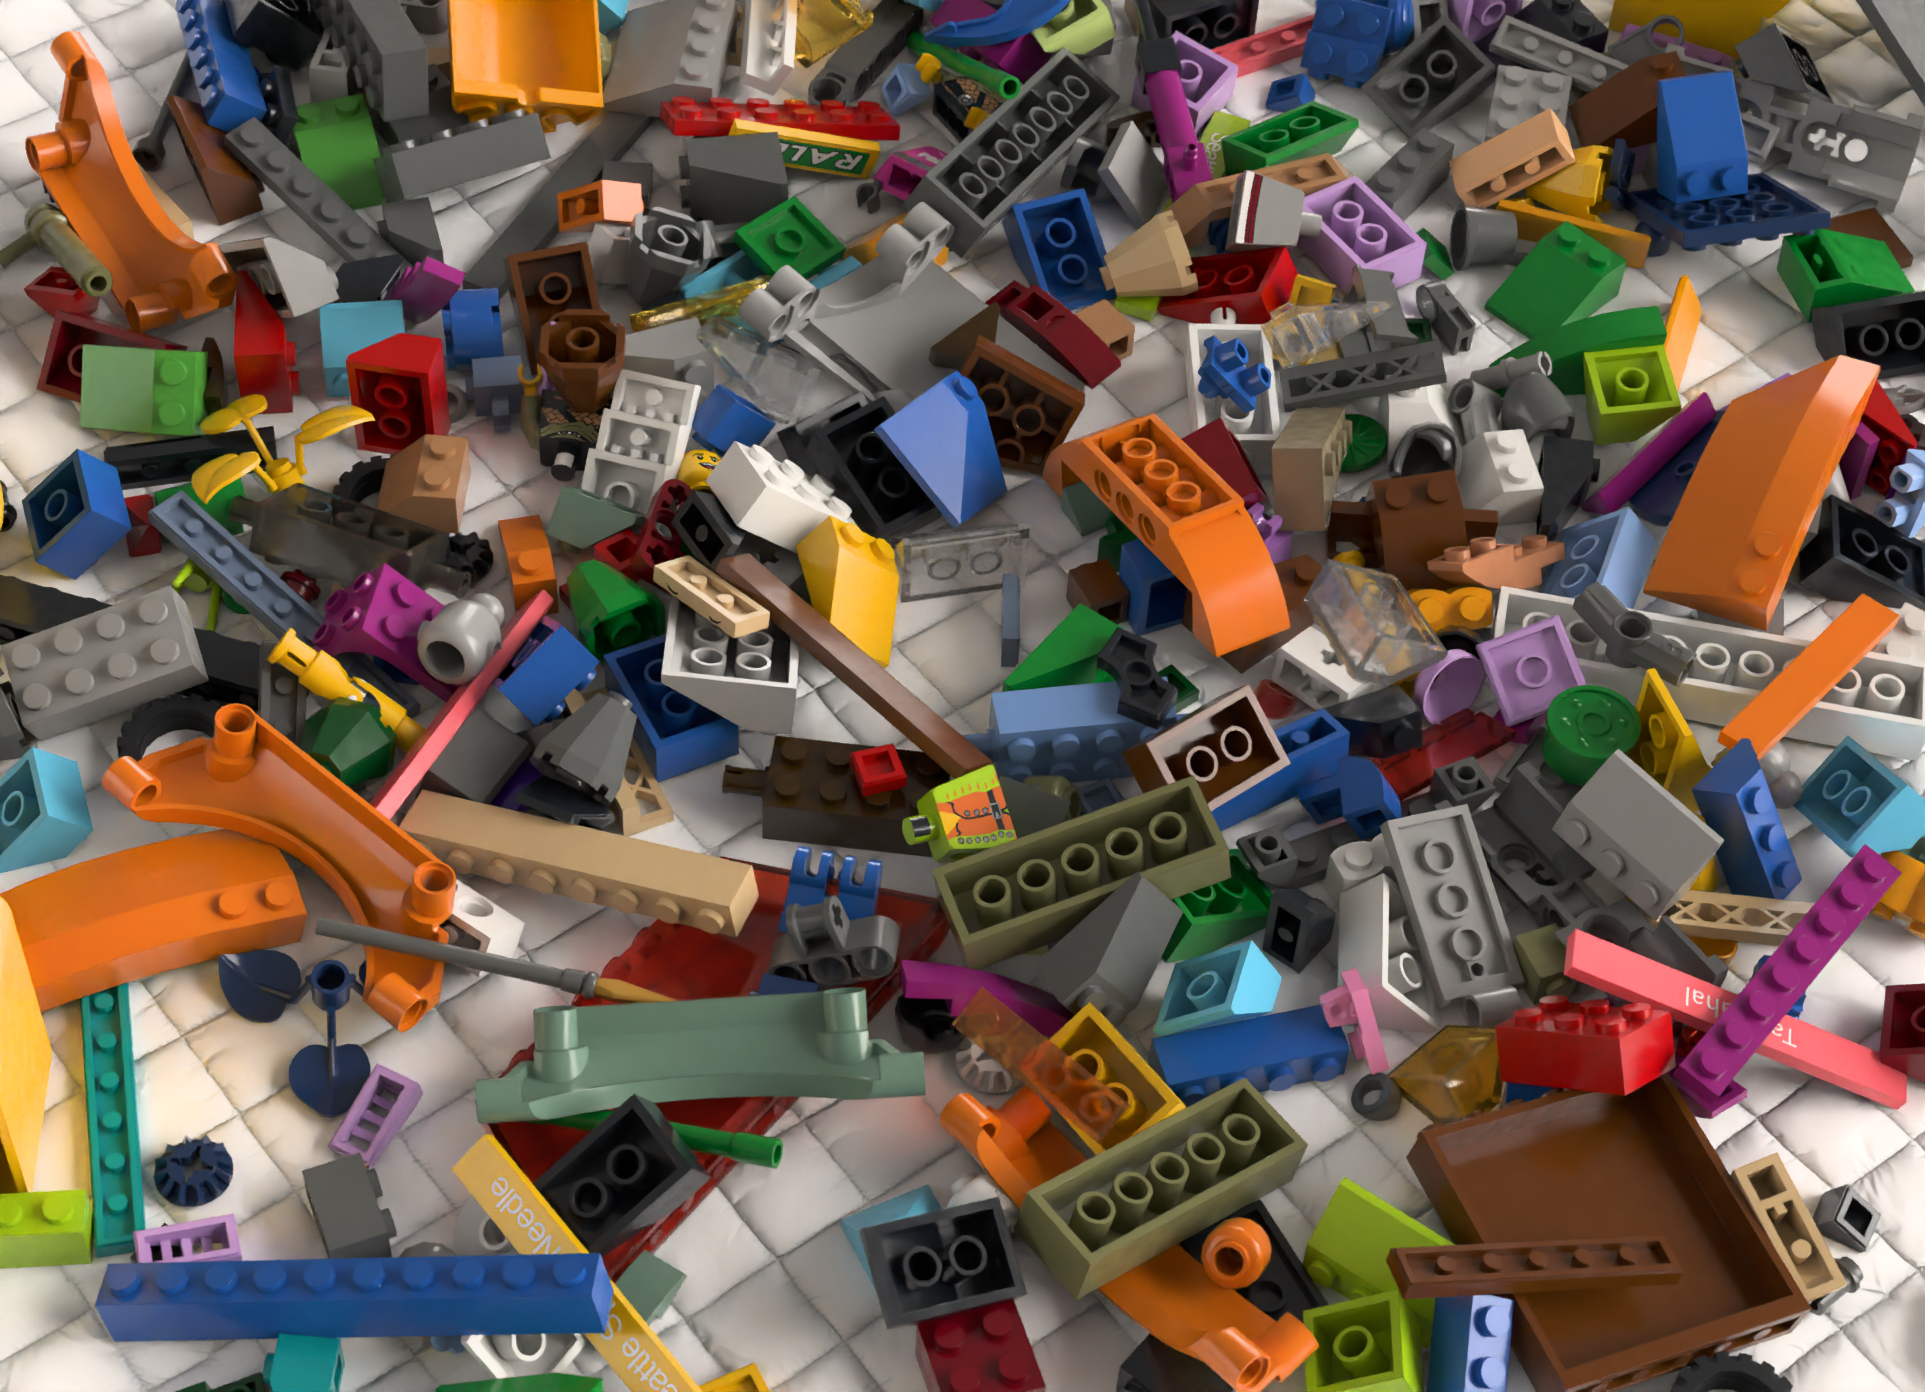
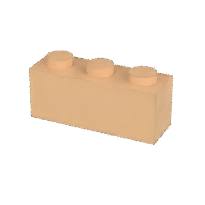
M1549 108L1449 161L1455 191L1462 201L1468 206L1487 208L1499 202V200L1574 163L1575 158L1568 131L1552 109Z

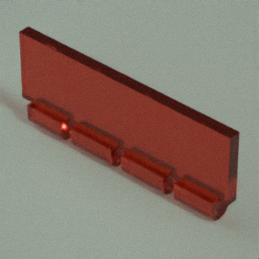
M1464 708L1441 720L1440 725L1434 724L1423 730V746L1386 759L1373 758L1372 762L1395 790L1401 802L1430 786L1434 769L1474 756L1477 760L1516 739V731L1483 712L1474 715V711Z

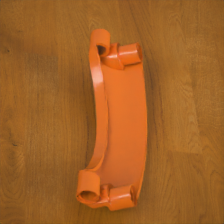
M1025 1085L998 1110L989 1105L985 1108L971 1094L962 1093L952 1098L946 1104L940 1116L941 1127L973 1154L991 1179L1014 1202L1019 1211L1028 1191L1087 1161L1081 1152L1049 1121L1053 1118V1115L1044 1101ZM1178 1244L1097 1288L1116 1307L1150 1334L1177 1351L1205 1362L1237 1392H1261L1273 1379L1280 1383L1283 1382L1319 1347L1312 1333L1295 1316L1287 1312L1276 1322L1232 1288L1222 1287L1212 1281L1205 1272L1203 1265Z

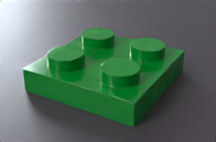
M795 196L736 230L733 239L770 279L780 268L789 265L808 280L844 258L846 247Z

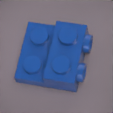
M1318 0L1312 29L1308 30L1300 67L1307 68V75L1310 77L1329 80L1331 74L1343 77V85L1361 89V86L1379 72L1394 9L1359 0Z

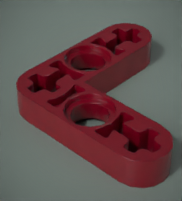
M678 479L665 481L653 495L631 555V565L635 573L643 580L671 595L670 592L653 581L654 565L687 556L679 551L683 539L672 526L671 521L692 493V489L685 482ZM673 499H675L676 506L674 511L668 509ZM655 523L664 524L670 530L672 538L660 534L656 529Z

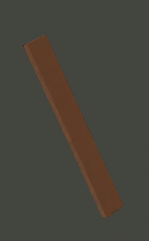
M747 553L720 559L715 570L720 577L768 610L771 621L954 779L991 765L993 761L752 555Z

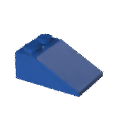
M1730 70L1658 80L1657 192L1676 204L1748 192V153L1733 72Z
M1084 188L1011 207L1003 219L1002 225L1013 257L1030 287L1036 284L1070 311L1091 306L1103 299L1111 301L1117 298L1114 288L1106 290L1099 268L1106 266L1104 256L1107 253Z
M544 615L492 685L533 724L538 726L542 721L545 723L552 722L566 706L562 700L574 688L580 692L595 678L597 672L594 668L600 661L562 624Z

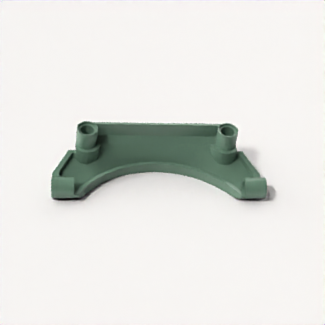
M855 987L835 988L821 992L581 1007L567 1005L540 1007L533 1010L534 1060L519 1062L503 1078L476 1080V1110L479 1124L549 1120L618 1108L633 1094L652 1103L759 1096L862 1100L926 1095L923 1051L901 1053L884 1039H869L866 989Z

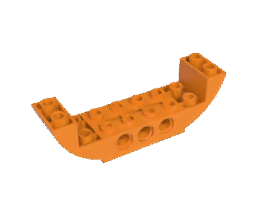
M1154 413L1144 417L1131 418L1060 444L1051 451L1045 462L1042 479L1061 498L1064 488L1083 481L1192 592L1193 635L1215 658L1290 628L1286 601L1278 574L1256 525L1244 507V499Z

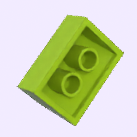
M1344 1177L1307 1243L1303 1266L1315 1283L1322 1287H1330L1347 1299L1353 1300L1399 1290L1386 1262L1391 1248L1455 1244ZM1435 1298L1405 1299L1419 1319L1421 1345L1428 1349L1432 1339Z

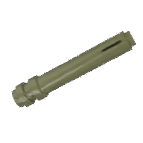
M41 203L29 209L24 221L27 232L0 251V263L5 268L38 245L45 251H49L85 294L91 297L103 296L112 286L111 273L74 233L68 219L52 204Z

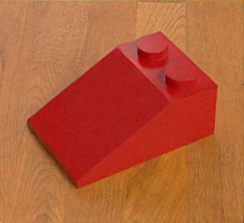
M1286 246L1192 257V264L1189 265L1191 274H1196L1199 291L1184 296H1163L1157 306V310L1161 315L1194 324H1212L1210 319L1211 313L1221 307L1223 319L1226 320L1227 307L1235 312L1236 324L1269 325L1271 335L1275 333L1278 320L1286 312L1298 272Z
M237 270L239 283L236 288L234 362L240 397L252 394L264 396L268 407L259 414L293 412V397L301 395L299 371H292L291 366H296L297 363L295 341L287 342L285 324L247 271Z

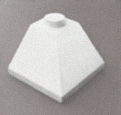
M1385 375L1384 379H1389L1392 375ZM1438 385L1381 395L1378 410L1380 423L1387 434V450L1385 453L1387 467H1389L1399 442L1413 425L1425 422L1445 423L1457 435L1461 446L1465 445L1459 414L1450 410L1448 406L1449 395Z
M584 1333L467 1335L461 1337V1343L492 1379L563 1373L589 1341Z

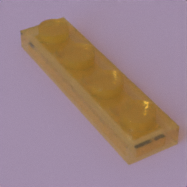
M762 276L630 315L632 331L640 332L697 317L702 326L708 323L707 317L716 314L720 318L736 316L742 303L751 292L759 287L765 289L773 276Z

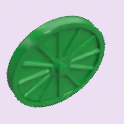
M1346 414L1345 420L1352 421L1353 438L1352 444L1347 445V453L1344 455L1340 472H1358L1368 469L1377 464L1386 453V431L1378 421L1371 417L1360 414Z

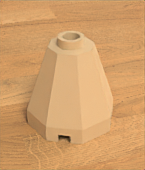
M1172 210L1156 215L1104 256L1106 266L1099 268L1106 290L1114 288L1117 297L1184 296L1199 291L1196 274H1191L1189 265L1192 264L1191 257L1177 220H1174Z

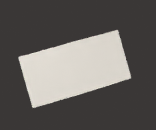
M622 369L615 385L611 408H604L596 449L589 448L581 488L647 514L652 497L665 481L677 478L691 432L701 386ZM655 523L657 530H659L661 523ZM640 530L634 533L639 536Z

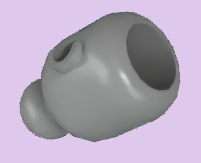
M478 593L471 596L468 600H457L445 605L432 621H423L418 631L417 640L419 642L417 648L420 662L425 670L435 679L446 684L459 685L472 681L485 668L498 650L502 649L500 626L503 623L505 613L500 600L488 593Z

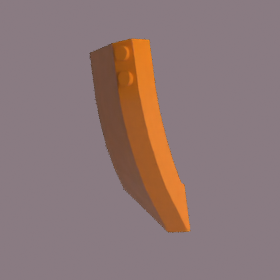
M228 829L177 837L122 850L77 863L0 893V896L8 903L12 911L41 1013L114 986L161 972L219 959L221 954H241L298 943L301 941L308 914L295 875L279 848L252 836Z

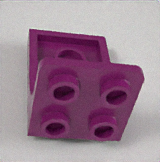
M384 563L370 573L363 572L354 583L343 590L340 588L336 589L329 596L324 606L327 613L323 624L317 629L312 639V642L315 644L313 649L316 652L323 650L331 657L344 652H361L377 656L394 665L444 702H447L459 687L457 684H446L435 679L425 670L418 654L417 646L419 640H417L420 625L425 620L432 621L444 605L388 564Z

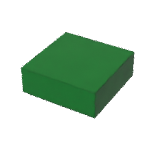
M1425 228L1419 230L1416 234L1427 243L1423 264L1437 277L1445 280L1455 273L1446 246Z

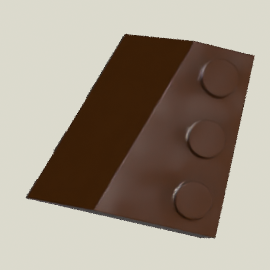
M978 334L958 371L962 376L972 381L978 391V396L984 402L1001 467L1043 474L1045 462L1049 454L1064 442L1084 408L1085 393Z

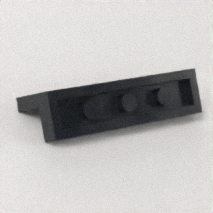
M274 426L256 428L273 460L278 459ZM247 429L213 435L206 434L106 447V451H104V462L116 467L118 470L122 490L189 482L192 479L193 473L200 466L231 453L239 456L244 452H257L261 459L259 466L265 472V467L267 466Z

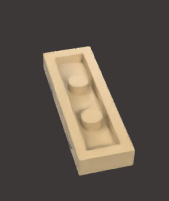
M690 555L654 565V582L732 638L745 637L750 633L769 628L770 612Z

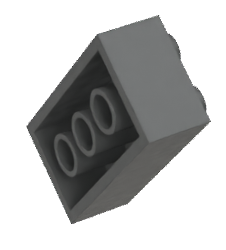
M522 108L491 117L493 124L489 126L486 118L455 127L457 134L455 136L452 135L451 129L420 137V146L417 147L414 139L382 148L384 156L375 158L373 161L386 203L407 200L551 158L538 112L525 116L524 109Z

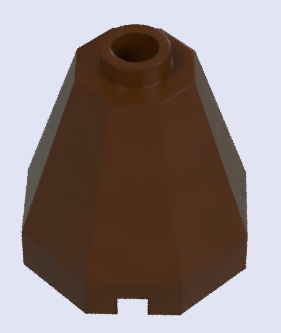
M567 309L559 314V321L552 326L550 321L541 326L540 363L565 404L575 412L595 413L607 405L625 364L626 327L618 321L617 326L610 322V315L602 309Z

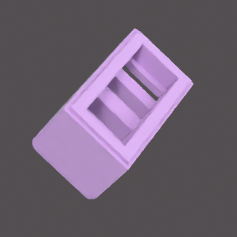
M377 1063L329 1142L328 1148L345 1157L360 1152L364 1166L372 1169L423 1096L424 1092L419 1083ZM384 1090L399 1096L395 1103L381 1097ZM373 1105L389 1112L386 1119L370 1111ZM364 1119L380 1127L377 1134H374L359 1127V1124ZM352 1134L371 1143L367 1151L347 1142Z
M234 1213L133 1232L137 1263L242 1261ZM222 1243L223 1249L213 1251L212 1244ZM192 1244H202L203 1253L193 1254ZM171 1245H181L183 1256L173 1258ZM150 1246H161L163 1260L152 1261Z

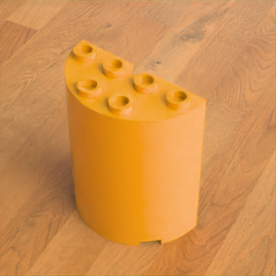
M447 0L452 106L457 114L463 112L468 115L469 123L487 118L489 126L493 125L491 117L523 108L525 116L538 112L543 132L552 133L556 132V125L571 121L574 125L578 126L595 117L604 108L597 0Z

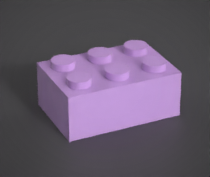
M1356 175L1304 197L1302 211L1321 215L1322 226L1317 238L1299 235L1297 245L1345 293L1352 280L1354 265H1360L1363 269L1394 272L1395 275L1391 282L1394 283L1395 288L1420 278L1427 243Z

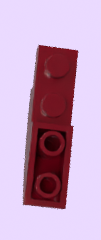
M1013 280L985 302L989 306L996 301L1000 306L999 315L1091 389H1094L1122 366L1119 358L1080 318L1036 284L1027 288Z

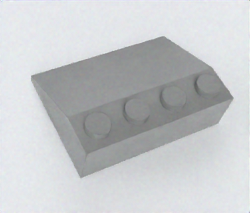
M665 0L628 11L604 88V108L602 110L660 117V101L672 102V97L685 96L694 98L695 102L709 103L710 98L719 97L737 31V0Z
M671 595L661 683L745 730L758 731L761 734L770 736L778 734L791 735L797 692L799 644L770 619L769 628L750 633L745 637L732 638L680 599Z

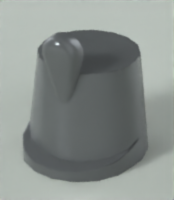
M1460 204L1455 210L1450 228V252L1454 268L1458 271H1465L1469 264L1500 262L1517 267L1528 253H1515L1518 231L1516 217L1513 212Z

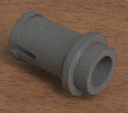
M1846 1256L1840 1259L1834 1258L1847 1285L1842 1289L1812 1301L1809 1305L1812 1308L1811 1312L1813 1314L1821 1316L1826 1312L1827 1308L1847 1292L1855 1293L1860 1288L1863 1273L1851 1258Z

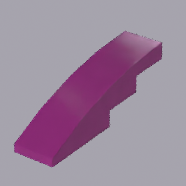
M427 256L422 263L416 262L413 268L407 267L383 301L402 300L405 320L415 324L426 322L436 315L462 286L465 272Z
M901 960L899 978L905 998L945 999L951 1017L989 1018L995 1035L1052 1037L1075 1016L1061 1005L1054 995L1040 988L995 973L952 964Z

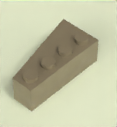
M1296 408L1273 445L1271 451L1274 516L1277 514L1283 518L1282 526L1277 531H1325L1343 458L1347 453V445L1352 444L1353 438L1352 421L1345 420V408Z

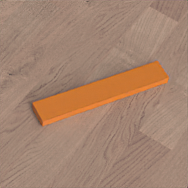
M1862 593L1720 731L1717 742L1731 750L1742 738L1750 739L1759 761L1896 626L1899 614Z

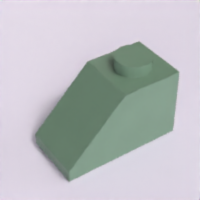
M562 486L546 535L558 539V547L572 553L582 554L583 549H594V545L629 528L633 532L640 530L646 514L582 488Z

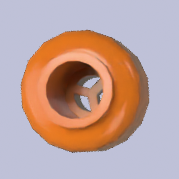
M1236 1217L1223 1221L1207 1236L1202 1245L1201 1260L1205 1272L1212 1281L1225 1288L1239 1289L1248 1287L1265 1271L1271 1259L1272 1247L1268 1235L1260 1225L1250 1219Z

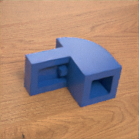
M1344 757L1337 759L1338 774L1323 777L1298 787L1299 802L1318 825L1344 817L1361 840L1381 834L1380 826L1386 821L1402 818L1401 804L1397 793L1375 764L1365 758Z

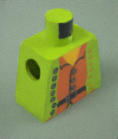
M993 764L931 789L917 801L919 815L904 818L902 823L906 842L909 845L928 841L933 859L938 863L955 862L1017 839Z

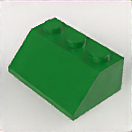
M1310 101L1221 139L1226 177L1243 173L1245 170H1257L1324 153L1334 155L1341 152L1359 127V121L1355 117L1315 101Z

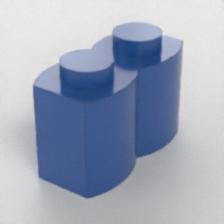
M718 384L694 415L692 429L696 432L692 435V438L708 451L712 452L714 449L723 457L734 441L750 448L754 444L760 446L777 423L749 400L736 395L731 390Z

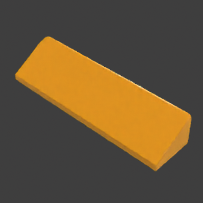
M1505 199L1499 200L1497 210L1513 212L1515 215L1518 231L1517 238L1538 243L1544 236L1565 221H1568L1627 260L1626 266L1642 269L1645 265L1651 244L1649 235Z
M1685 275L1679 277L1665 323L1667 336L1664 347L1677 392L1702 314V308L1689 277Z

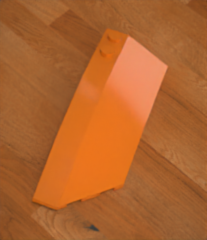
M1838 355L1733 399L1719 421L1692 474L1644 586L1643 594L1767 631L1817 508L1846 447L1854 437L1881 366Z

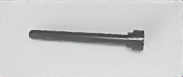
M187 51L166 97L175 95L183 98L193 76ZM166 98L149 135L138 140L132 151L135 160L145 171H157L161 167L166 155L163 141L173 121Z

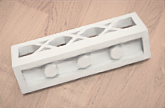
M798 0L745 1L740 71L741 84L774 96L793 70Z

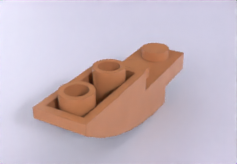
M1546 535L1522 537V543L1498 544L1494 537H1479L1471 539L1470 546L1445 549L1443 556L1427 561L1428 570L1439 578L1464 587L1501 590V586L1529 589L1542 585V567L1565 559L1564 542L1547 541Z

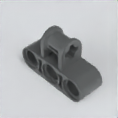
M835 895L825 897L824 901L818 904L803 907L798 903L788 905L785 915L788 934L780 936L774 942L766 974L819 984V990L882 978L893 970L901 936L900 927L892 919L881 915L849 920L840 900Z

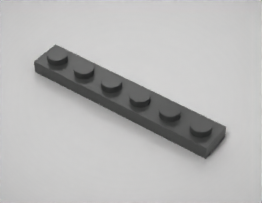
M255 117L224 135V146L347 263L399 254ZM405 260L404 271L407 267L413 268V266Z

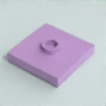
M1559 614L1483 642L1475 647L1507 728L1548 713L1553 699L1564 690L1575 686L1587 685Z

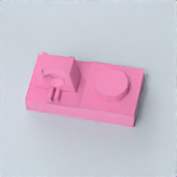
M1357 968L1342 972L1341 976L1344 985L1319 996L1324 1017L1330 1028L1353 1024L1355 1031L1347 1034L1351 1050L1356 1061L1360 1059L1365 1060L1372 1075L1389 1070V1064L1367 988Z

